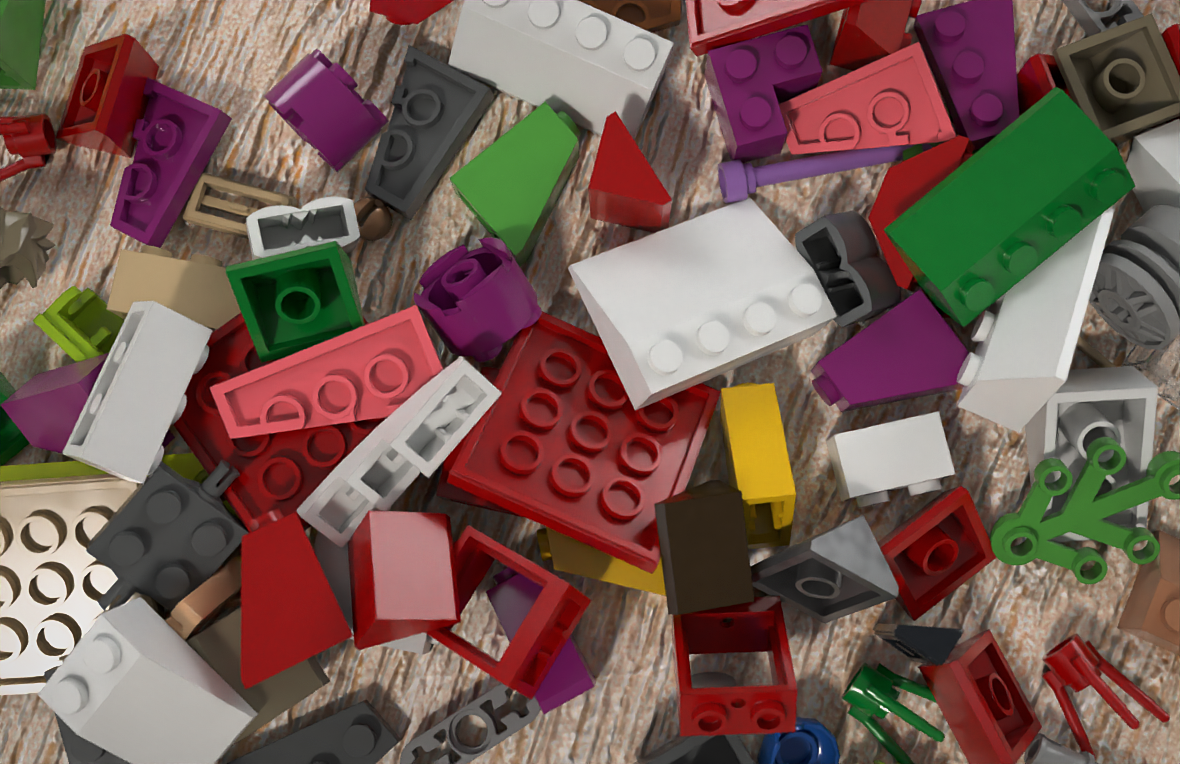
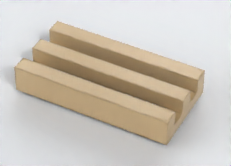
M202 172L191 192L183 219L194 225L248 239L246 224L199 212V208L203 206L247 218L259 209L204 195L206 187L275 206L296 207L298 201L294 196Z

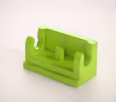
M72 286L63 292L43 314L39 313L33 322L75 362H80L109 353L124 323V319L107 310V303L90 288L81 292L76 286Z

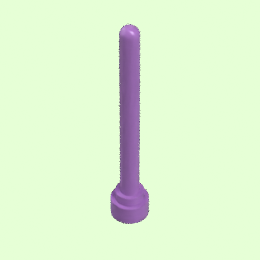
M922 144L923 152L932 148L929 144ZM914 145L838 151L753 167L751 163L742 164L740 159L722 162L718 164V180L722 198L725 203L742 201L747 199L748 194L755 193L756 187L901 161L903 159V150Z

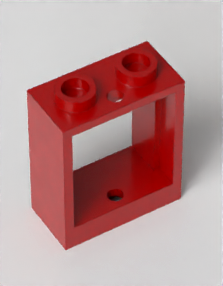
M467 525L461 537L453 543L460 615L494 560L519 573L543 589L499 661L453 632L451 629L454 625L424 633L508 688L533 699L590 604L591 599L564 580Z
M780 596L754 597L755 601L672 615V646L680 736L795 732L798 690ZM725 618H731V619H733V620L730 621V622H723V621H722V620L725 619ZM768 653L773 685L692 688L690 654Z

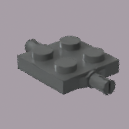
M221 460L220 464L201 484L198 481L183 478L165 463L160 462L158 468L146 477L144 484L138 486L87 545L86 552L110 568L118 578L107 592L97 600L98 605L104 611L108 606V610L125 604L135 592H138L139 594L150 596L172 612L181 600L212 576L242 542V536L249 533L242 521L230 513L219 498L231 483L240 476L238 470L234 466H231L229 469V463Z

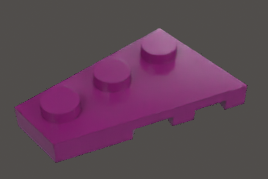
M970 0L917 15L913 28L958 134L970 138L974 145L973 150L982 148L1019 118L1013 0Z
M147 77L143 94L149 100L144 119L136 120L132 137L138 140L133 164L124 168L110 226L145 245L161 248L232 118L220 109Z

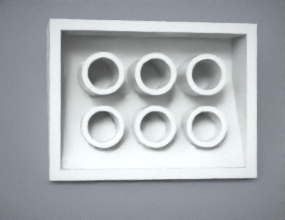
M750 197L574 263L568 268L635 410L811 337L837 317L814 269Z

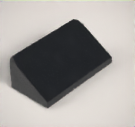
M877 623L873 628L875 635L914 662L935 666L944 664L964 632L963 629L883 623Z

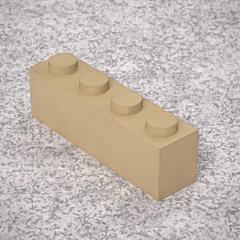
M142 245L140 252L121 249L106 309L124 320L133 302L155 301L213 330V333L241 313L225 272L226 267H221L222 261L200 254H192L190 261L172 258V252L148 245Z

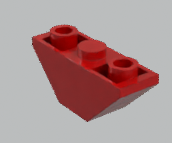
M958 135L887 170L868 219L899 287L915 292L918 282L884 229L974 155L972 154L974 145L970 138Z

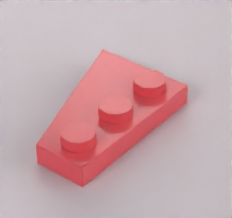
M920 42L779 104L788 132L786 142L791 155L940 143L957 136Z

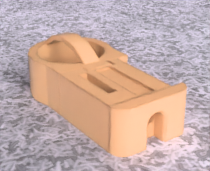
M237 555L224 567L181 600L170 613L171 616L165 622L185 642L229 607L241 605L242 555Z

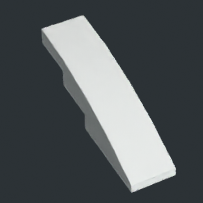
M460 356L379 424L335 467L296 510L302 519L342 549L369 510L375 511L378 508L381 511H387L420 472L429 478L502 393Z

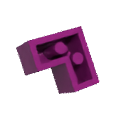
M808 24L708 51L704 75L730 161L740 159L743 164L781 153L788 132L779 104L816 88L823 72Z

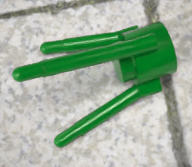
M864 663L842 695V699L852 705L847 713L861 722L898 763L915 764L872 716L874 714L880 719H884L890 711L936 742H942L945 739L942 731L896 701L900 692L894 689L892 685L937 703L928 686L895 674L881 663L875 669Z

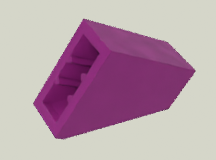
M920 289L818 361L811 370L816 377L812 380V384L818 395L828 406L836 404L841 412L963 389L964 385L957 383V377L969 352Z
M109 353L36 374L1 404L2 408L32 447L63 453ZM169 428L161 444L164 448L175 438Z
M507 568L493 576L497 586L486 591V594L510 643L543 588L512 569ZM573 634L570 635L534 695L543 714L595 687L597 680Z

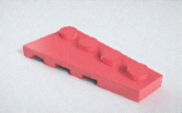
M414 305L209 388L230 439L388 417L444 369L419 307Z

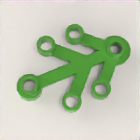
M1110 437L1097 438L1088 446L1086 452L1087 461L1061 510L1045 517L1043 515L1052 496H1059L1067 492L1072 485L1073 477L1061 460L1048 458L1041 461L1034 470L1035 481L1019 512L1006 514L1000 517L993 525L990 533V542L994 555L1000 561L1009 565H1024L1038 558L1072 570L1081 583L1095 584L1100 582L1106 576L1108 567L1096 549L1083 547L1076 550L1051 540L1065 533L1072 532L1122 549L1133 563L1147 564L1152 562L1160 552V544L1148 529L1144 527L1128 528L1104 520V518L1160 496L1170 500L1180 499V480L1169 485L1173 477L1180 475V453L1166 451L1156 455L1148 464L1146 477L1096 496L1106 476L1119 472L1126 463V453L1114 439ZM1106 450H1114L1111 459L1105 462H1098L1101 453ZM1054 471H1061V476L1057 481L1053 483L1045 482L1048 474ZM1026 537V540L1021 544L1011 546L1016 538ZM1139 541H1148L1143 549L1133 550L1134 545ZM1096 561L1091 569L1080 570L1084 563Z

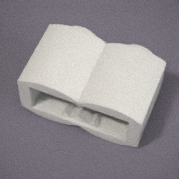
M344 197L319 198L307 203L301 209L285 205L269 206L253 212L246 218L247 234L253 260L332 241H337L345 253L348 254L356 248L360 238L353 200Z

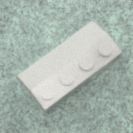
M465 0L462 5L448 66L476 81L537 108L546 101L556 114L564 111L576 125L601 136L606 117L616 111L635 140L672 57L674 42L578 0Z
M1108 208L991 304L989 311L984 310L981 313L971 335V340L978 343L975 353L970 352L967 355L957 377V383L964 385L958 407L1020 432L1066 382L1115 209Z

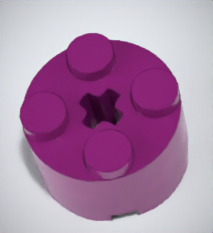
M317 48L311 54L308 53L264 95V98L269 101L268 103L304 141L315 150L317 149L319 151L317 154L337 173L388 123L385 115L369 99L364 100L354 90L358 86L354 79L337 62L332 64Z
M490 237L478 239L483 246L481 248L468 251L463 244L440 257L420 278L419 282L424 289L421 295L414 292L413 298L420 311L452 354L463 357L473 356L475 361L479 363L486 362L497 356L502 349L503 343L516 335L521 329L534 324L542 314V310L537 303L535 290L505 243L500 239Z

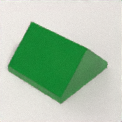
M337 241L226 266V275L261 363L287 357L365 325L352 263Z

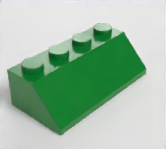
M1055 87L888 225L884 231L928 299L964 327L1136 185L1114 143L1062 89Z

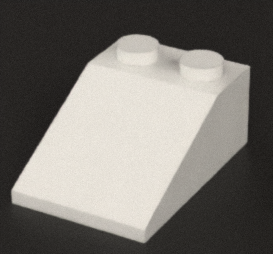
M1135 367L1069 370L1066 382L1025 425L1031 487L1035 481L1034 470L1036 466L1048 458L1061 460L1073 477L1072 485L1067 492L1059 496H1052L1043 517L1061 510L1087 461V448L1097 438L1110 437L1114 439L1125 451L1126 463L1119 472L1106 476L1096 496L1146 477V470L1153 456L1158 387ZM1106 450L1101 453L1098 462H1105L1111 459L1114 450ZM1054 471L1048 474L1045 482L1053 483L1057 481L1061 476V471ZM1149 501L1106 517L1104 520L1128 528H1147ZM1068 532L1051 540L1067 542L1092 539Z
M141 597L101 613L38 693V696L77 735L131 764H216L258 715Z

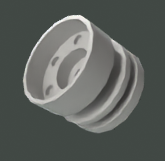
M1170 205L1153 206L1128 227L1121 235V240L1112 241L1105 247L1089 298L1097 313L1116 332L1130 342L1146 349L1161 350L1180 333V208Z

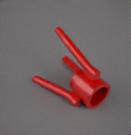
M47 114L0 117V135L4 137L7 150L11 155L19 154L23 158L0 169V182L28 169L45 167L44 155L56 152L55 131Z
M1078 634L1063 640L1042 658L1049 670L1041 676L1053 690L1081 752L1087 751L1095 757L1087 734L1065 686L1070 685L1074 692H1079L1091 685L1131 729H1138L1140 727L1138 719L1100 677L1104 673L1163 723L1170 720V716L1165 710L1103 658L1089 640L1084 642Z

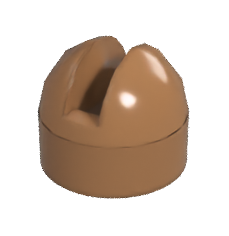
M373 197L362 198L354 203L357 223L372 207H377L366 219L363 226L358 224L360 237L368 241L383 238L388 234L392 226V215L382 201Z

